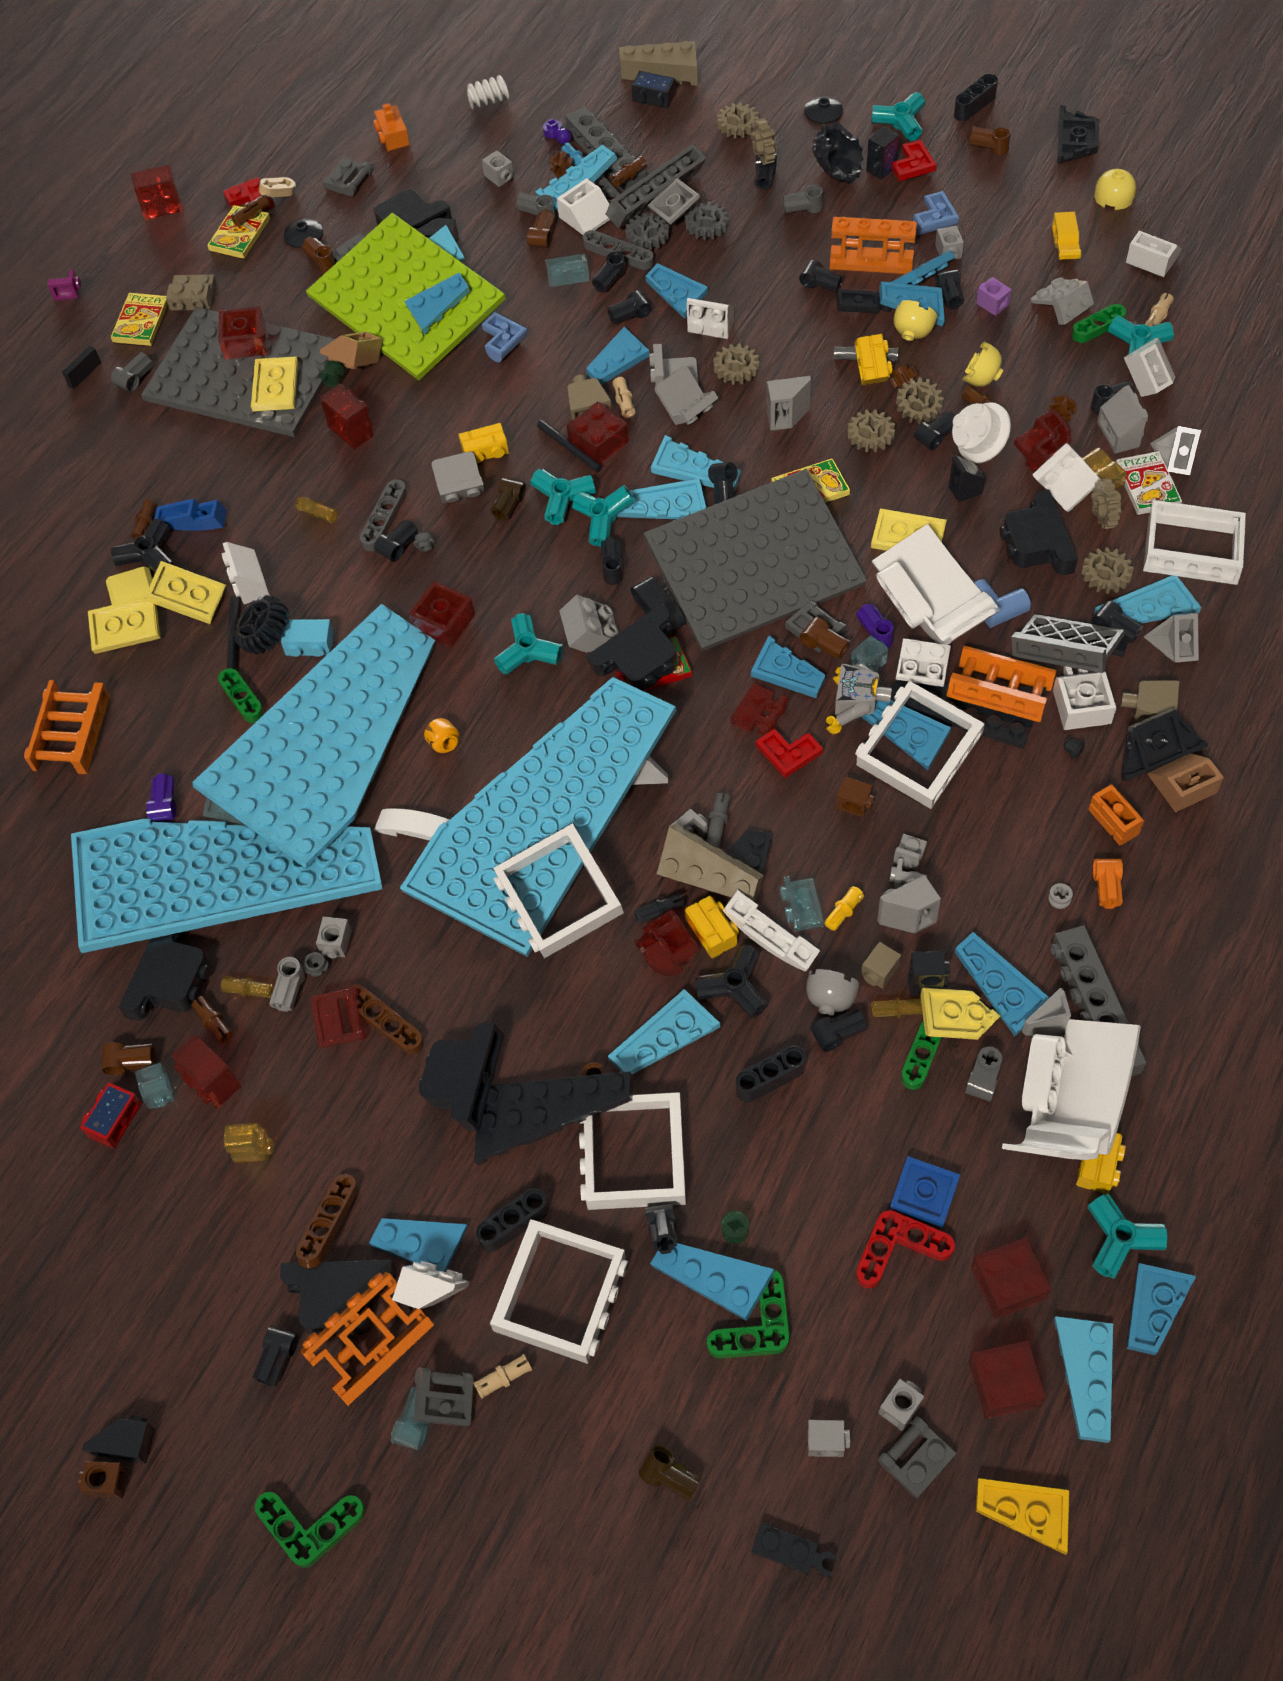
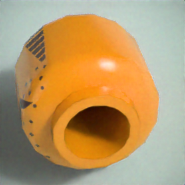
M438 718L430 722L424 732L425 740L438 753L452 751L457 746L460 738L458 730L449 720L444 718Z

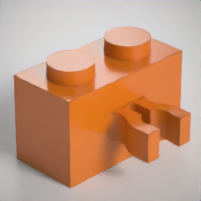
M390 103L382 105L383 109L374 111L376 120H373L376 132H378L381 144H385L387 151L410 145L407 129L396 105L391 107Z

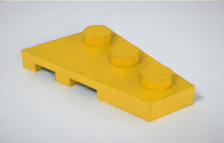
M978 1478L976 1512L1066 1555L1068 1553L1069 1490Z

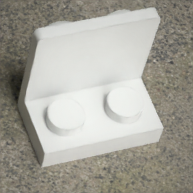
M1067 443L1033 474L1040 484L1047 490L1050 489L1052 496L1067 512L1072 510L1095 488L1094 483L1097 480H1101Z

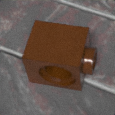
M844 776L836 796L835 809L864 817L866 809L871 810L875 796L872 795L873 785Z
M85 1461L84 1470L80 1471L78 1477L79 1492L87 1497L122 1499L128 1469L120 1463ZM106 1473L105 1482L101 1486L96 1487L97 1478L101 1474Z

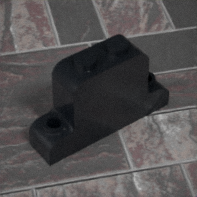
M405 190L374 207L377 226L391 213H394L416 230L436 218L452 219L450 206L445 201L437 200L432 203H426L414 190Z
M1050 489L1036 493L1034 502L1030 503V508L1012 511L1005 515L1004 525L999 528L1000 537L1006 542L1008 557L1012 558L1013 563L1017 567L1026 568L1049 563L1055 572L1060 575L1075 573L1078 558Z
M663 603L589 653L586 658L595 674L606 676L612 671H617L628 685L641 691L651 688L660 678L671 674L678 666L679 660L674 645L665 636L672 629V621L668 609Z
M181 933L151 938L118 1006L125 1018L135 1021L143 1020L154 1006L178 1012L189 1011L192 1008L193 1001H198L203 983L209 978L211 973V965L202 950L197 947L181 944L183 939Z
M481 1023L475 1027L472 1037L468 1041H436L426 1057L423 1077L419 1081L420 1095L436 1109H450L452 1119L456 1120L465 1130L478 1132L505 1034L495 1023Z
M392 1260L321 1262L318 1266L311 1269L304 1268L299 1263H281L280 1278L286 1285L287 1292L301 1294L299 1322L309 1335L313 1333L318 1335L326 1328L324 1323L337 1312L340 1315L348 1308L346 1303L352 1296L358 1292L362 1295L369 1288L367 1284L378 1273L383 1275L387 1272L395 1280L396 1267ZM386 1285L380 1291H384L388 1286ZM372 1299L369 1300L357 1313L359 1314L366 1306L369 1307L372 1311ZM368 1317L364 1319L347 1337L355 1339L357 1335L365 1334L370 1329L371 1320ZM341 1326L332 1336H337L336 1334L345 1326Z

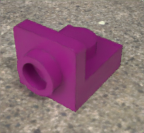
M74 269L69 270L67 278L48 279V287L54 300L78 298L79 289L82 288L80 278L76 277Z

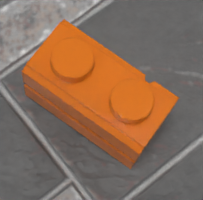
M1109 785L1092 796L1088 810L1110 835H1113V839L1119 846L1140 834L1144 820L1113 785Z

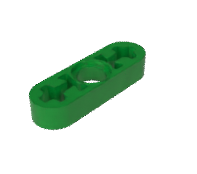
M1112 304L1074 324L1072 338L1076 342L1085 343L1107 332L1117 315L1125 319L1126 308L1120 304ZM1101 321L1104 325L1099 326L1094 324V322Z
M228 668L221 671L218 680L226 695L246 722L256 723L264 715L258 699L235 669ZM231 678L235 685L232 687L227 679ZM239 692L247 693L246 697L243 699L235 698L236 694ZM249 704L251 708L255 711L254 713L248 711L247 706Z
M924 1021L920 1025L901 1074L902 1084L911 1090H917L924 1085L942 1037H931L930 1042L926 1041L927 1035L925 1034ZM918 1048H925L930 1052V1056L927 1059H920L916 1056L915 1051ZM915 1065L919 1066L918 1078L911 1081L909 1078L913 1073Z

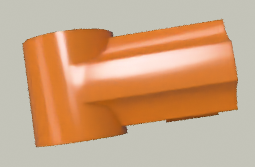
M1094 859L1093 878L1094 881H1097L1099 906H1103L1105 909H1114L1117 906H1121L1123 902L1121 889L1123 864L1121 859Z

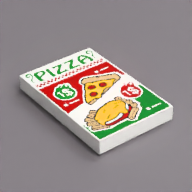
M1159 451L1116 460V468L1137 515L1149 513L1153 500L1182 503Z

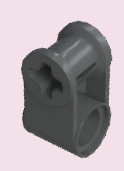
M988 1046L980 1050L974 1069L971 1071L965 1094L991 1102L1002 1063V1055L998 1049ZM987 1060L992 1061L991 1065L985 1064Z

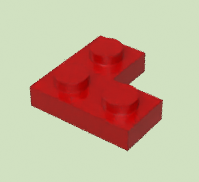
M921 139L903 144L902 152L906 158L892 162L891 167L899 181L936 171V163Z
M260 178L250 179L247 182L224 190V197L232 208L234 205L240 206L247 202L251 203L260 197ZM266 197L270 205L261 210V212L275 206L272 197Z
M773 729L756 740L755 746L784 778H787L823 754L822 746L809 732L789 745Z

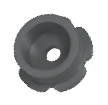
M424 532L415 536L413 544L420 551H429L436 541L431 533Z
M318 952L308 954L304 960V971L313 977L322 975V972L328 968L326 957Z

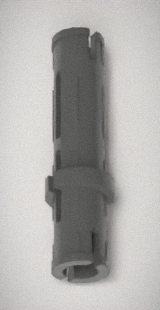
M835 346L834 360H857L855 347ZM899 347L888 348V353H886L887 361L898 362Z
M723 793L715 794L713 811L710 812L708 818L710 825L706 842L717 848L720 847L724 824L728 821L727 810L731 799L728 794H725L721 802Z

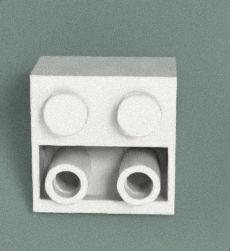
M587 178L557 198L559 218L582 235L589 230L595 231L610 220L605 215L610 204L602 190Z
M1138 231L1130 243L1126 263L1164 277L1181 253L1182 248L1171 242Z
M688 298V332L728 339L734 323V306Z
M1159 338L1153 339L1124 357L1141 397L1156 394L1173 384L1175 375Z
M229 542L223 543L225 553H221L225 566L230 565V567H227V574L230 582L234 583L232 586L236 597L241 596L243 604H247L253 600L257 601L260 596L269 595L254 549Z
M903 638L896 680L944 687L951 645Z
M421 1261V1263L413 1262V1265L402 1267L392 1300L417 1309L434 1306L467 1288L469 1281L463 1280V1275L455 1271H437V1266L425 1261Z

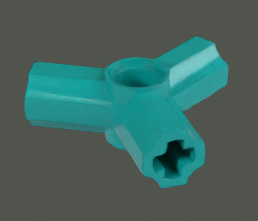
M915 92L904 102H898L894 106L873 105L872 123L892 124L895 129L901 130L906 139H909L911 142L915 141L922 135V128L914 116L925 106V99L922 97V94Z
M1117 315L1108 328L1109 333L1129 343L1128 355L1155 338H1159L1161 343L1171 341L1174 338L1173 326L1170 322L1149 327L1144 324L1134 325Z
M538 469L530 480L531 486L549 497L545 520L552 525H559L564 522L567 508L576 494L580 492L589 495L596 493L591 475L568 481L563 478L557 479L544 469Z
M625 485L605 499L595 498L584 492L576 494L572 499V508L591 518L589 543L601 547V541H604L606 537H610L611 524L615 521L616 514L634 503L635 499Z
M521 613L516 614L511 619L515 643L494 658V663L503 674L508 675L524 662L539 660L555 665L559 664L562 658L563 645L537 639L534 634L531 616Z
M1109 1194L1098 1197L1088 1205V1210L1107 1236L1092 1265L1097 1273L1115 1279L1130 1249L1166 1250L1167 1229L1165 1224H1139L1126 1220ZM1116 1232L1125 1233L1129 1240H1120L1116 1236Z

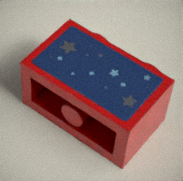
M108 1082L106 1087L97 1095L96 1103L91 1111L83 1117L80 1129L88 1138L115 1149L140 1109L142 1102L134 1093Z

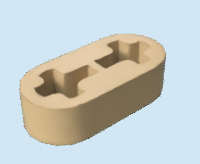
M279 177L260 180L259 193L261 195L263 194L266 197H285L294 194L295 182L290 178Z

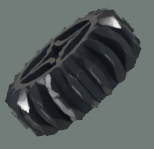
M265 595L264 597H258L257 601L253 600L251 605L246 606V610L241 612L242 615L237 619L238 624L234 627L236 631L233 636L238 646L250 654L258 655L259 653H265L266 649L271 650L272 645L277 644L278 639L282 638V633L287 630L285 626L289 624L288 618L290 616L288 608L281 600L273 596Z

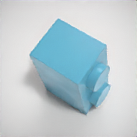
M330 619L289 620V624L285 626L287 630L282 633L281 644L286 656L320 657L328 655L332 651L334 631Z

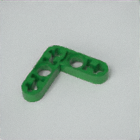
M774 1270L775 1273L772 1277L773 1282H778V1284L774 1285V1297H769L767 1286L759 1299L762 1326L712 1331L707 1338V1349L711 1356L722 1359L782 1353L787 1349L789 1331L782 1276L778 1271ZM776 1304L781 1308L782 1312L779 1317L770 1318L765 1313L766 1307ZM764 1333V1339H771L773 1333H778V1336L784 1338V1340L780 1341L779 1346H774L773 1341H764L765 1348H760L761 1338L759 1334ZM749 1334L756 1339V1344L753 1348L745 1349L740 1345V1339L743 1335ZM731 1336H736L735 1346L737 1350H732V1344L723 1345V1350L721 1351L717 1350L716 1346L711 1345L716 1343V1338L718 1337L722 1338L723 1342H731Z
M265 1492L257 1498L255 1503V1511L258 1517L290 1559L303 1568L315 1564L363 1520L366 1513L365 1506L358 1497L346 1496L306 1531L284 1501L275 1493ZM267 1500L271 1503L276 1501L273 1508L280 1515L277 1519L268 1511L263 1513L266 1509L264 1503ZM348 1504L352 1506L358 1504L355 1509L357 1512L356 1516L347 1515L342 1520L346 1524L342 1528L340 1523L333 1517L337 1514L342 1518L347 1513L345 1507ZM286 1521L293 1522L295 1527L294 1533L288 1538H282L279 1534L282 1523ZM326 1523H332L336 1527L335 1535L329 1540H324L320 1536V1530ZM297 1539L304 1547L308 1548L311 1546L308 1551L310 1555L308 1559L303 1557L298 1559L301 1552L296 1545L292 1544Z

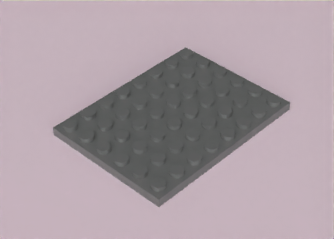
M196 307L141 395L143 400L295 437L337 363L328 360L327 356L320 354V349L335 339ZM297 357L298 372L295 409L252 411L251 399L255 359Z
M807 469L644 532L643 535L701 652L793 615L810 600L820 604L864 586L867 582Z

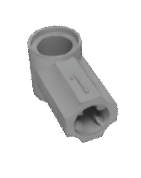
M286 957L277 966L279 974L269 1005L279 1011L288 1012L293 1009L299 986L304 982L306 974L296 958ZM296 969L295 973L287 975L290 970Z

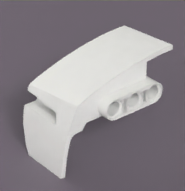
M928 524L872 560V563L879 571L876 574L878 582L907 624L912 629L920 625L937 644H950L1000 612L992 598L987 593L979 590Z
M1069 1019L1064 1038L1035 1034L1031 1041L1022 1094L1023 1109L1033 1112L1031 1125L1026 1130L1023 1143H1003L1002 1149L1079 1160L1096 1159L1098 1154H1109L1124 1108L1141 1026Z

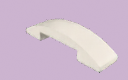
M382 809L374 831L396 837L400 833L431 840L437 828L443 822L447 823L449 819L415 810Z
M737 890L723 910L728 918L761 947L788 964L807 971L820 950L800 935L795 938L757 910L758 905Z

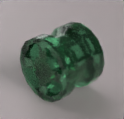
M329 360L325 363L324 370L320 372L319 379L323 381L324 385L335 388L338 386L339 378L343 377L345 370L338 362Z
M731 1211L727 1213L721 1222L722 1236L730 1244H741L748 1238L749 1221L741 1212Z

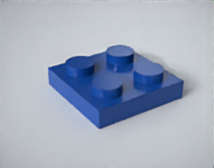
M907 1156L890 1209L943 1228L960 1174Z

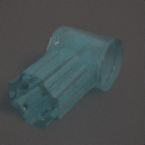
M411 1387L402 1416L398 1417L394 1424L391 1443L420 1451L426 1438L427 1425L425 1422L414 1421L416 1387Z

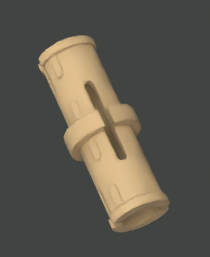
M1163 293L1160 296L1158 303L1152 307L1151 315L1145 325L1149 327L1158 325L1167 317L1168 309L1174 301L1171 294H1168L1166 300L1167 293Z
M617 377L613 380L616 392L615 399L620 405L622 416L629 418L635 414L632 393L628 390L626 379Z
M522 1354L503 1367L500 1365L495 1367L496 1371L473 1383L481 1399L502 1386H505V1388L510 1386L509 1382L528 1371H532V1368L527 1362L525 1355Z

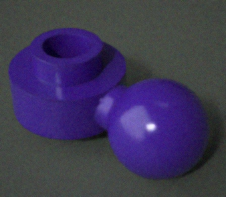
M550 119L543 125L545 137L557 138V141L563 145L571 141V132L566 128H562L560 121Z

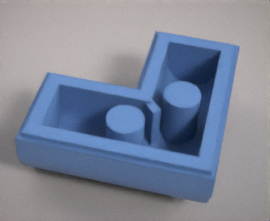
M943 191L924 196V203L928 211L914 214L913 221L917 222V235L934 232L940 228L951 227L959 222L958 214Z
M496 312L482 324L483 331L494 336L485 345V350L488 356L495 362H501L528 333L527 328Z
M981 579L974 582L979 590L987 593L1000 609V612L985 620L989 628L1030 611V599L1024 589H1017L998 598L986 580Z

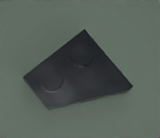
M747 829L726 854L764 875L772 833Z

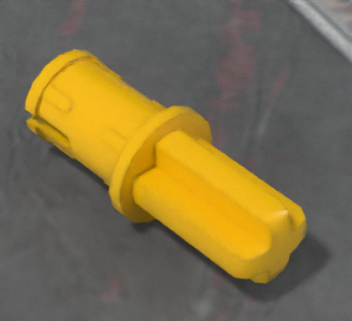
M852 886L846 895L835 903L836 908L826 919L825 926L834 931L846 917L852 916L854 908L864 898L863 892L859 888Z

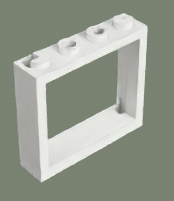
M1153 500L1148 516L1143 571L1238 585L1243 569L1246 513ZM1156 523L1233 534L1232 560L1155 549Z
M909 681L905 688H899L893 705H888L881 716L883 719L879 725L874 724L871 728L868 741L866 743L862 742L855 753L857 755L856 765L932 809L983 734L985 724ZM909 697L968 730L929 789L870 756V753Z
M573 823L493 868L497 874V877L493 879L500 892L505 889L509 897L505 898L512 912L517 910L520 915L516 920L523 932L528 930L532 936L528 940L535 953L540 950L544 958L624 913L621 904ZM571 842L607 904L543 940L507 877Z
M680 1093L633 1095V1101L609 1110L626 1111L670 1108L674 1188L595 1193L593 1115L586 1117L585 1121L580 1122V1124L584 1123V1133H579L580 1149H585V1158H580L581 1175H585L586 1184H581V1200H586L588 1210L651 1207L666 1204L686 1205Z
M531 1219L490 1325L493 1331L588 1364L590 1357L595 1356L596 1350L598 1351L600 1340H597L600 1329L605 1330L608 1324L610 1313H607L609 1304L610 1302L615 1303L619 1287L616 1285L619 1276L624 1277L628 1261L626 1260L625 1251ZM541 1237L612 1259L581 1346L509 1321Z

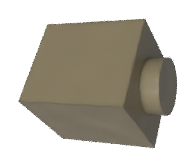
M879 942L862 964L861 976L870 985H877L883 989L899 968L901 954Z

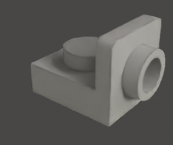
M692 809L688 810L673 823L681 825L692 834L695 830L703 838L707 837V820L701 814L697 815Z
M903 834L899 847L895 850L893 863L897 864L898 859H903L902 868L918 870L927 841Z
M898 859L897 867H892L890 881L895 882V890L903 886L909 879H918L924 876V874L915 871L903 872V859Z

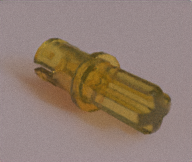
M304 497L296 499L295 507L311 514L313 518L319 517L334 523L338 517L336 509L322 505L320 501L314 502Z
M224 976L221 982L222 992L240 994L244 998H247L249 995L271 998L273 993V986L271 984L253 982L249 977L239 979Z
M896 997L895 1000L873 1001L870 1006L873 1017L896 1016V1018H900L902 1015H923L921 998L900 1000L899 997Z

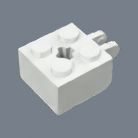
M1064 666V676L1056 677L1053 688L1063 729L1069 730L1112 724L1116 705L1106 672L1088 673V670L1078 669V674L1074 675L1071 667Z

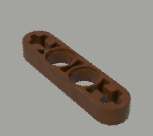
M353 984L345 989L343 998L349 1009L404 1053L413 1055L421 1051L424 1042L421 1033L363 986ZM353 994L356 996L360 995L361 1000L364 1002L363 1006L357 999L352 1000L351 996ZM376 1006L381 1009L380 1014L376 1017L367 1015L371 1007ZM391 1021H396L400 1024L399 1028L394 1032L386 1030V1025ZM405 1032V1035L411 1040L415 1038L416 1044H407L406 1039L402 1036Z
M343 1174L332 1181L297 1246L296 1256L302 1267L311 1269L322 1262L357 1196L358 1189L353 1176ZM337 1205L340 1207V1210L334 1214L326 1213L330 1206ZM321 1227L329 1229L323 1236L314 1235L315 1231Z

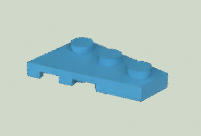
M952 250L892 281V283L907 284L911 282L912 285L924 280L923 275L927 278L935 274V268L939 271L947 267V262L955 258Z
M658 263L646 275V282L684 319L687 317V299L702 300L708 294L707 286Z
M457 273L407 299L405 304L425 335L429 331V327L435 321L439 322L443 318L442 314L449 308L457 305L470 290L461 274Z
M881 281L879 286L880 304L896 309L901 301L919 302V307L928 310V307H931L937 314L935 324L943 326L945 319L942 288Z
M623 327L586 368L587 375L590 378H596L602 385L650 356L649 350Z
M768 636L751 670V677L816 699L826 676L805 660H799L793 656L792 651L786 647L782 648L776 644L775 640Z
M382 1218L369 1244L376 1249L411 1264L413 1262L421 1263V1261L436 1265L437 1271L446 1272L468 1230L467 1224Z
M1141 1263L1137 1265L1126 1349L1151 1355L1157 1354L1196 1276Z

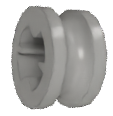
M1055 884L1050 889L1048 900L1055 908H1066L1071 903L1073 891L1066 884ZM1057 892H1061V895L1065 896V898L1060 899L1059 896H1056Z

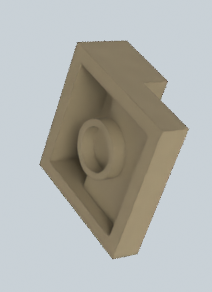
M214 274L174 275L173 283L169 284L166 296L170 311L194 310L196 307L210 310L216 281Z

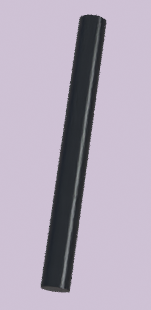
M543 420L537 423L539 429L596 472L601 471L602 465L562 434Z
M231 596L229 604L227 669L232 668L236 670L237 643L233 635L236 631L234 627L238 624L239 598Z

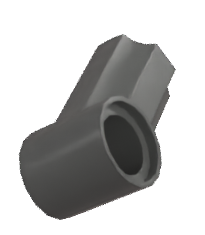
M811 185L805 189V192L783 195L785 213L807 210L810 213L820 212L823 209L822 187Z
M520 192L517 196L516 209L538 215L542 210H549L556 217L553 198L550 195L536 197Z
M141 352L124 368L121 366L116 367L111 373V382L128 392H133L139 385V379L153 367V363L146 354Z

